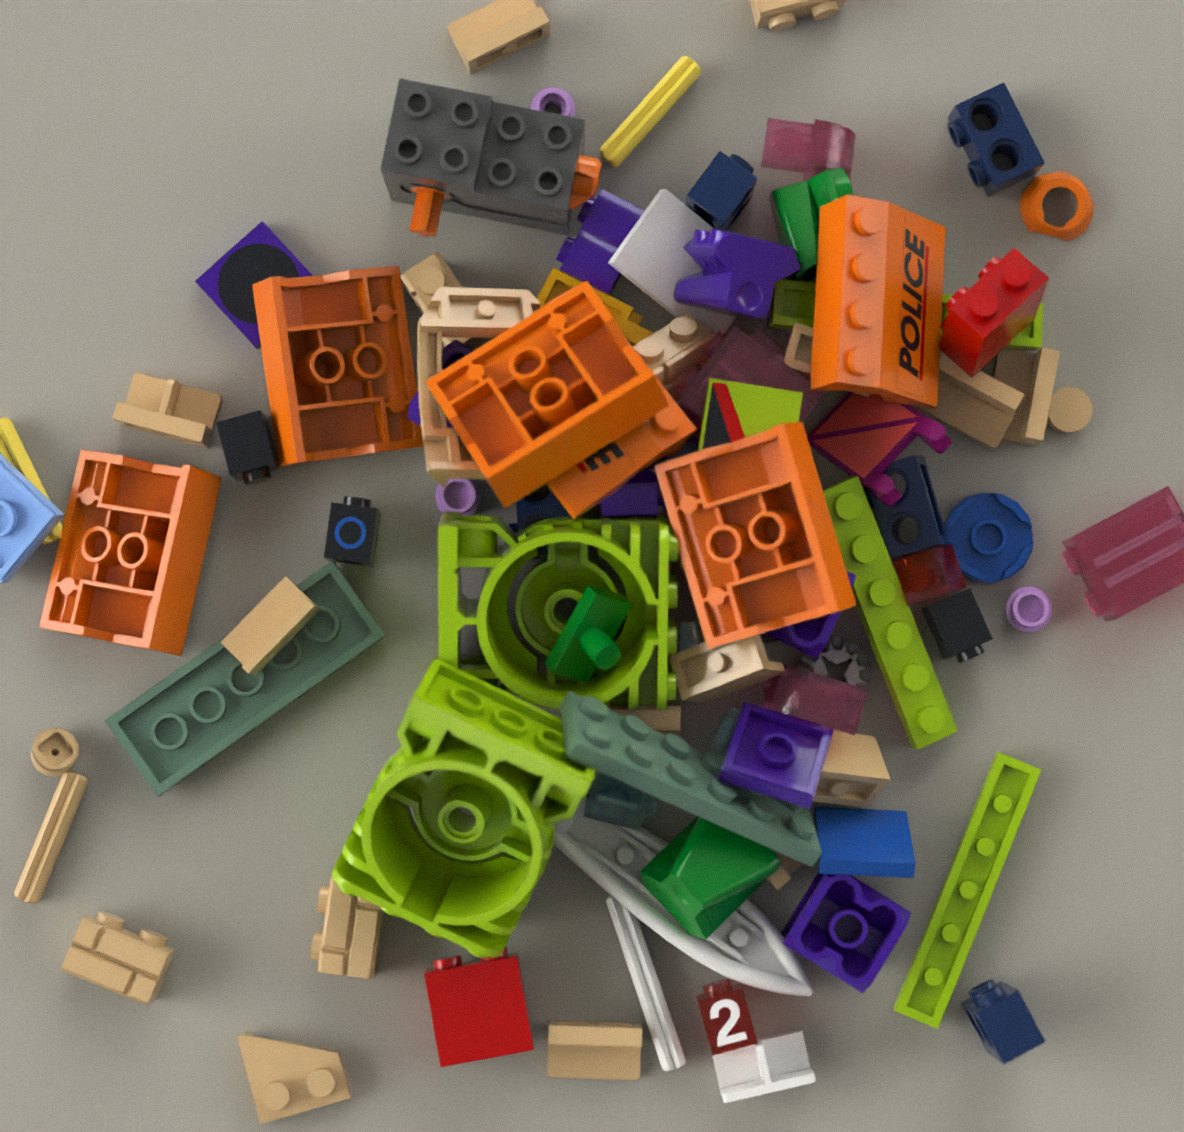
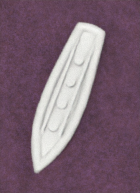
M585 795L584 798L582 797L572 818L556 823L554 845L639 920L692 959L727 978L753 988L778 994L806 997L813 995L814 988L801 961L791 948L783 944L785 937L748 898L706 940L690 935L644 887L640 871L669 842L623 815L620 817H610L604 814L598 806V801L588 795ZM603 804L604 808L607 811L617 813L613 809Z

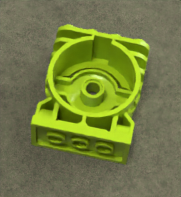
M443 511L438 525L439 660L497 687V679L502 682L498 687L499 689L509 694L514 692L521 698L542 707L560 710L561 702L567 693L571 691L584 698L586 696L597 698L608 709H610V705H628V710H638V705H656V710H666L667 701L676 700V672H673L671 662L667 661L668 655H676L677 628L674 625V617H668V608H677L678 595L675 571H669V562H678V540L674 536L672 526L668 525L666 516H656V519H639L638 517H628V519H610V517H601V519L555 517L533 523L515 533L498 515H461V511ZM497 534L505 541L502 546H497ZM548 544V557L535 564L523 577L517 590L515 614L519 629L525 639L535 649L547 655V657L570 618L561 616L556 612L554 606L560 599L568 597L579 602L588 585L618 593L609 573L600 564L588 558V544L598 547V556L606 560L615 569L623 582L627 599L632 604L626 615L623 627L614 640V643L621 651L619 661L609 669L597 667V673L592 675L589 682L554 674L548 667L547 676L537 673V654L529 650L519 640L509 620L507 603L511 584L519 570L529 560L538 555V547ZM461 567H488L483 578L479 599H468L462 593ZM464 625H477L483 654H462V627Z
M434 658L413 695L397 731V736L402 746L395 755L388 759L377 776L353 825V829L343 846V850L335 863L332 876L339 889L347 895L361 897L381 907L384 912L391 916L402 917L423 927L429 934L435 937L446 938L466 948L476 957H497L504 951L509 937L515 930L521 913L526 908L532 892L547 865L556 839V823L573 817L582 797H585L593 781L596 770L567 757L561 718ZM410 807L413 808L414 818H413V816H412L411 808H410ZM458 807L467 808L470 811H472L474 815H466L462 813L458 809Z

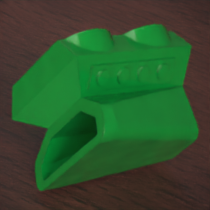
M844 168L827 169L806 181L775 189L770 194L769 201L780 244L796 249L795 255L801 268L789 275L790 280L809 282L816 277L820 207L847 194L854 195Z
M697 816L640 871L644 887L692 936L706 940L781 866V861L770 848Z

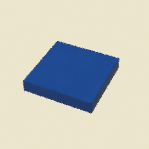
M814 807L813 823L822 850V855L818 859L819 873L914 878L916 862L907 811Z

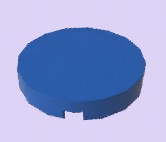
M981 493L968 496L951 509L944 521L949 544L942 547L945 558L956 573L972 582L992 584L1009 579L1025 566L1032 553L1034 540H1032L1033 533L1030 518L1018 502L1003 494Z

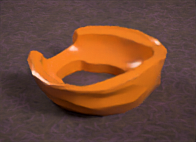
M1067 172L1040 174L1027 185L1020 196V212L1025 226L1031 233L1038 232L1063 239V241H1070L1084 233L1093 219L1094 202L1089 190L1080 179ZM1054 188H1065L1071 191L1077 201V211L1064 227H1054L1044 221L1043 198L1048 191Z

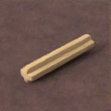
M66 771L62 774L14 891V896L19 900L30 904L40 901L87 787L88 778L74 771Z

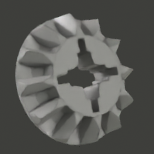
M829 637L817 659L806 653L802 655L798 667V680L803 693L815 705L829 710H841L856 704L865 695L870 687L872 666L864 649L848 638ZM822 657L834 665L841 662L845 663L847 660L851 662L843 672V676L846 679L845 683L849 686L848 689L836 681L830 684L827 683L823 687L819 685L824 681V677L828 673L825 663L821 659Z

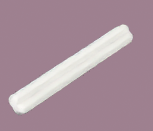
M609 895L606 898V903L661 1067L664 1071L678 1069L685 1065L686 1059L639 920Z

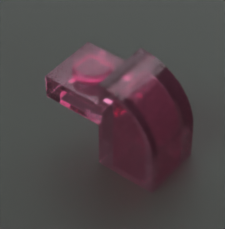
M768 118L761 167L804 173L803 181L827 169L844 168L850 180L856 134L845 126L824 120L815 119L814 124Z
M783 665L784 673L767 680L762 707L832 728L834 731L855 735L868 690Z

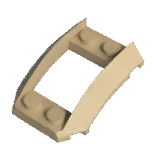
M438 287L428 307L418 321V396L427 474L444 488L448 479L486 478L455 429L447 428L446 415L425 383L426 380L442 371V337L495 338L539 309L541 303L528 289Z

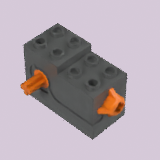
M399 78L380 170L391 201L414 205L409 231L418 233L419 236L436 237L441 210L568 235L572 210H575L596 196L602 163L598 158L584 155L585 119L493 102L492 96Z

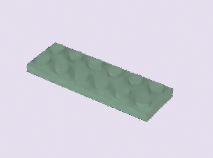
M333 560L296 585L321 610L256 676L248 674L242 668L243 664L220 643L226 637L224 636L105 720L157 797L162 796L386 637L384 631Z
M569 691L561 702L560 711L568 758L808 866L813 867L822 855L816 829L808 808L719 781L718 778L724 762V758L714 752L704 753L689 746L682 738L675 734L668 733L665 735L651 729L636 716H623L614 712L597 698L591 696L584 698Z

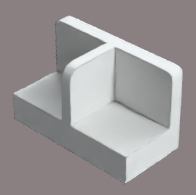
M801 1029L711 1049L719 1089L724 1103L816 1082L815 1074L810 1067Z

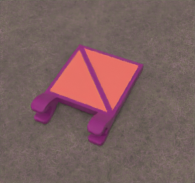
M849 392L807 435L809 446L850 477L858 476L861 485L887 507L893 506L902 495L899 490L894 488L895 483L882 472L917 436L938 454L945 452L953 443L951 438L946 435L947 431L941 423L927 418L910 405L885 402L881 395L870 394L867 397L854 392Z

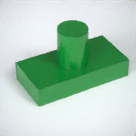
M588 585L544 664L554 674L584 682H589L597 667L609 669L616 665L620 659L621 651L612 640L632 604L624 595Z

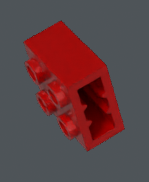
M1015 248L1002 259L998 256L993 257L978 275L979 280L970 289L966 286L958 289L946 304L948 314L940 326L943 330L939 342L940 350L971 378L1035 319L1049 277Z
M506 946L502 954L497 957L462 962L461 955H453L433 960L434 968L427 969L424 977L440 1068L534 1050L535 1043L518 952L508 954Z

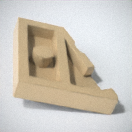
M243 1033L237 1036L260 1124L351 1099L352 1093L339 1050L319 1046L315 1048L287 1040L268 1039L251 1033Z

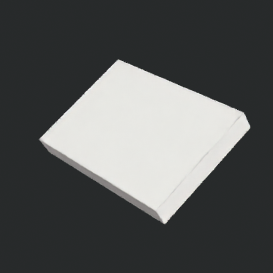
M660 189L608 264L676 318L688 313L713 330L716 335L717 345L736 317L680 304L673 297L676 284L680 279L703 271L683 247L693 238L694 230L710 231L714 228L667 189Z

